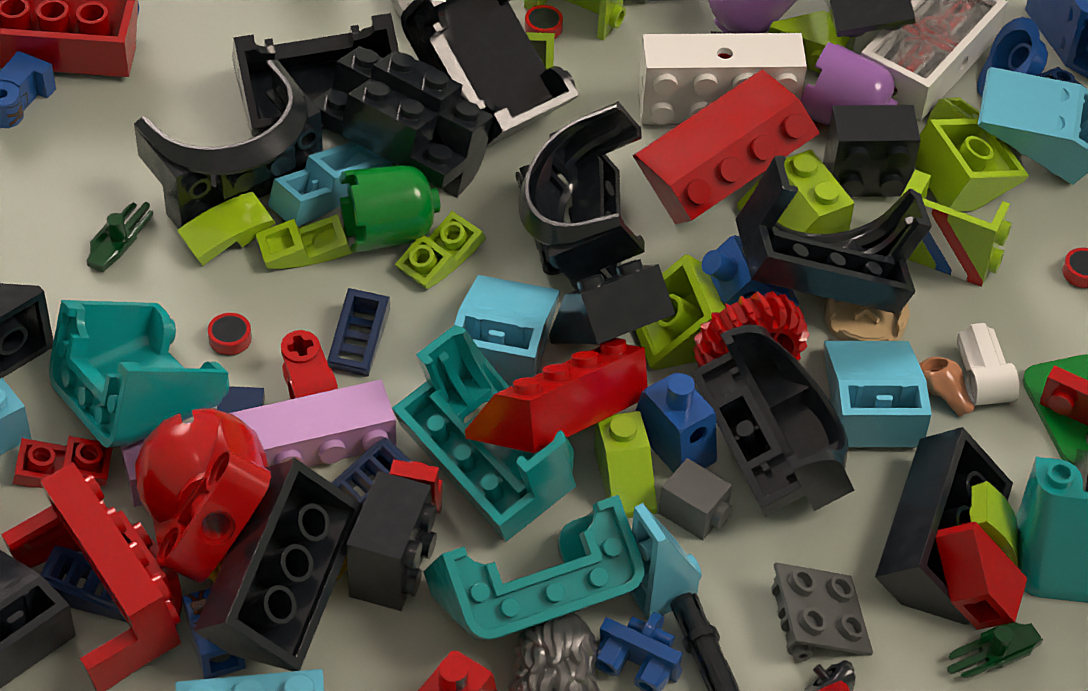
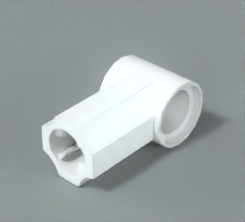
M985 323L971 324L964 331L959 332L956 342L966 369V390L973 405L1017 401L1019 397L1017 370L1012 363L1006 364L994 329L987 327Z

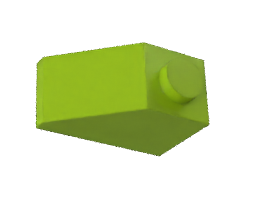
M640 411L614 414L596 423L594 453L606 497L610 498L619 495L627 518H632L634 507L642 503L652 514H657L651 449Z

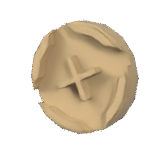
M827 298L824 308L825 324L831 334L840 341H898L904 335L910 316L908 303L899 314L873 310L869 307L844 301L840 302L831 298Z

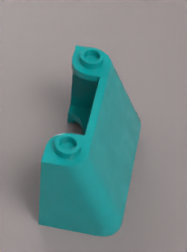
M61 300L49 364L50 382L58 395L106 448H124L146 438L163 420L178 413L181 414L182 421L193 417L192 410L218 406L229 391V372L220 363L211 361L203 363L200 369L184 368L168 352L170 344L175 340L176 326L174 320L170 318L167 311L159 303Z
M1035 457L1016 516L1018 525V569L1027 577L1024 591L1039 598L1088 603V492L1083 491L1081 472L1075 465L1065 460Z
M619 495L596 502L593 504L592 512L567 523L561 529L557 544L563 561L562 564L502 583L495 561L488 564L475 562L467 556L465 546L442 553L423 573L434 600L474 639L491 641L625 595L639 586L643 580L645 570Z

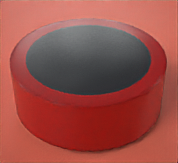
M538 5L527 11L525 15L526 32L555 33L554 39L561 35L563 15L557 8L549 5Z
M1088 248L1071 250L1066 255L1062 268L1065 279L1072 285L1080 288H1088Z
M223 313L213 318L208 325V339L211 348L223 355H235L246 350L252 340L249 321L237 313Z

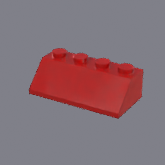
M0 0V68H3L15 53L20 51L51 63L53 72L129 77L136 50L138 0Z
M762 69L632 156L674 224H680L694 220L766 171L774 156H788L819 135L820 132L799 98Z
M613 338L600 343L599 347L590 351H580L572 354V359L562 364L545 366L542 369V373L533 377L514 380L513 386L494 394L465 429L466 439L537 453L549 445L560 430L564 432L566 437H569L637 404L642 391L648 387L645 347L628 345L625 339Z

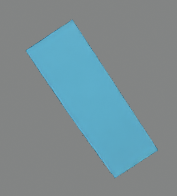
M355 142L309 155L305 169L274 179L268 206L285 221L295 219L297 226L303 225L340 206L339 198L347 197V184H341L339 181L341 171L390 167L393 165V162Z

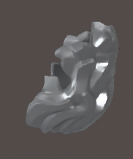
M570 613L521 630L517 644L514 647L517 659L513 665L514 674L508 689L510 691H600L596 684L598 678L594 670V665L597 661L596 652L598 651V645L594 643L596 637L591 632L587 623L575 613Z

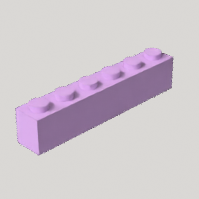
M382 379L229 413L238 417L257 433L264 447L269 466L293 458L298 459L308 467L323 463H336L344 458L364 454L369 448L385 437L396 446V419ZM146 438L121 448L123 466L134 507L142 505L136 486L135 462Z

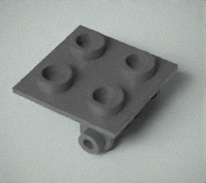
M778 562L773 564L776 576L774 584L771 586V591L777 601V614L781 619V629L788 632L785 635L787 652L794 657V660L801 662L812 657V650L815 647L870 656L873 654L851 575Z

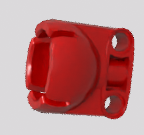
M212 408L192 410L194 420L188 424L182 422L180 413L163 420L146 437L135 462V479L140 501L154 524L158 543L157 563L198 583H203L225 556L264 497L271 479V472L266 469V467H269L266 453L257 433L235 415Z

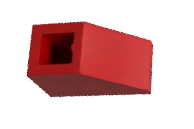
M976 521L938 530L935 538L951 603L977 630L1015 623L1027 577Z

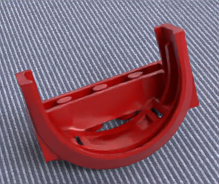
M73 462L40 481L51 506L1 535L11 556L29 568L47 562L55 545L82 552L130 629L79 658L88 673L95 691H106L147 663L181 644L176 627L181 622L182 588L178 573L157 563L158 544L149 537L142 524L137 522L132 525L122 510L117 512L113 506L108 509L103 502L105 496L92 474L83 477Z

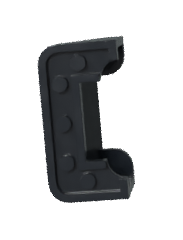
M413 0L401 15V24L405 36L419 61L433 66L447 74L449 78L463 84L462 91L469 102L476 104L480 109L494 116L486 148L570 103L579 96L575 88V81L568 71L563 70L559 66L545 68L509 4L510 0Z
M391 13L371 16L372 26L361 31L358 25L350 26L349 33L275 45L272 38L265 39L264 46L257 45L253 34L233 37L232 60L251 135L256 137L271 128L283 115L266 96V92L272 90L271 69L267 65V61L278 60L300 89L313 101L332 88L337 61L357 47L361 46L364 49H370L382 58L394 50L399 51Z

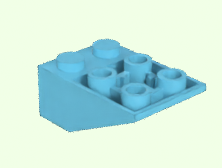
M990 67L986 74L978 126L1072 185L1088 174V89L1081 84Z
M477 275L458 310L454 325L463 327L468 332L493 368L509 386H513V381L516 379L533 377L538 374L560 290Z
M824 341L830 402L844 426L848 447H917L919 440L927 435L932 414L926 378L909 341Z

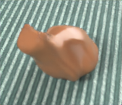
M930 357L919 364L926 378L930 395L942 397L959 417L974 410V405L966 390L962 369L956 362L942 357Z

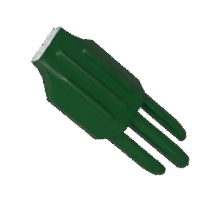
M134 202L129 204L120 214L112 213L107 217V223L90 241V254L86 260L87 266L104 272L127 251L137 239V235L153 216V210L146 214L150 207L148 202H144L125 224L124 221L137 206Z
M1015 622L994 627L981 633L978 640L952 651L949 655L950 660L964 656L977 649L980 652L948 666L947 672L954 674L985 660L986 663L961 673V677L965 679L971 678L992 668H1002L1031 655L1032 651L1042 644L1043 639L1032 623L1020 624Z

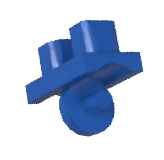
M653 612L647 622L632 616L628 626L606 617L599 628L600 645L596 654L597 661L595 664L598 670L618 677L624 664L629 660L641 666L634 678L635 686L642 691H662L669 680L677 683L682 674L683 668L680 667L683 653L671 648L675 636L661 630L664 623V615Z

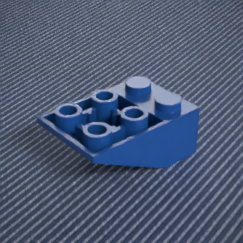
M1027 0L1025 11L1038 25V29L1064 65L1088 79V0Z

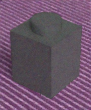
M686 458L661 487L658 513L701 540H704L714 527L720 529L728 520L733 506L729 504L732 484Z

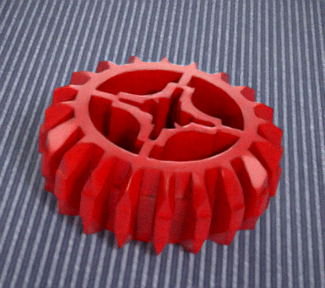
M757 291L750 298L745 299L743 296H740L738 302L734 304L725 303L726 308L721 312L711 313L712 320L700 325L702 332L694 337L696 345L692 349L698 368L729 352L720 334L744 325H760L766 328L772 338L799 361L801 359L800 352L808 347L806 340L810 334L800 308L796 307L794 302L789 300L785 294L776 295L774 291H770L762 296Z

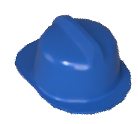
M1026 17L1013 19L1004 25L996 35L989 56L977 81V91L981 97H983L987 70L990 67L1035 76L1044 71L1048 52L1046 45L1040 40L1038 25L1032 19Z

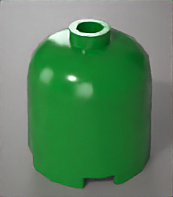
M390 166L341 171L339 181L341 184H347V197L339 198L341 217L346 237L354 236L355 238L354 244H351L350 247L353 253L414 243L416 239L428 235L433 225L434 213L440 212V197L437 188H430L427 178L419 169L413 166Z

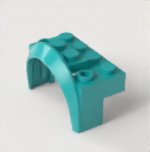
M454 325L416 354L427 381L397 403L392 409L399 425L504 541L507 542L576 487L572 474L574 449L562 430L557 432L554 440L537 453L466 439L465 429L476 416L464 423V418L474 412L484 402H488L494 394L509 388V385L486 359L468 332L463 327Z

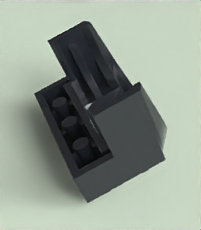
M278 60L267 61V65L271 69L272 90L267 91L266 96L283 115L271 128L254 138L232 145L201 147L185 144L170 138L145 116L134 123L138 156L162 184L166 214L178 229L207 210L239 195L253 191L259 199L270 194L275 178L305 169L308 156L323 151L321 111L300 89Z
M619 101L583 116L562 129L550 133L549 140L537 152L530 164L520 189L519 214L524 228L534 239L547 245L546 253L551 265L556 269L559 268L564 273L575 290L579 289L578 281L590 276L602 274L603 278L607 279L617 275L616 267L621 265L622 261L645 252L643 237L641 235L635 236L620 215V170L606 155L611 151L642 139L641 127ZM562 174L567 180L568 185L564 184L557 175ZM571 194L572 206L569 207L568 214L572 223H564V212Z
M774 156L754 192L735 219L751 280L793 289L801 293L827 297L840 302L844 301L861 305L873 310L899 314L916 292L906 261L932 227L921 194L913 189H908L883 215L866 225L852 230L831 234L799 232L777 222L798 192V187L789 184L784 167L785 156Z

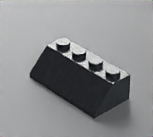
M963 427L919 440L875 578L901 605L966 625L971 623L951 603L935 537L938 530L971 523L969 513L972 507V486L987 481L1008 501L1013 482Z
M293 458L266 467L271 472L268 489L254 513L229 548L194 628V632L230 655L289 671H300L347 555L346 544L363 505L298 459Z

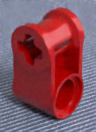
M295 330L288 333L282 339L281 354L284 360L282 365L283 377L288 387L290 400L338 389L334 373L328 366L316 335L305 330Z

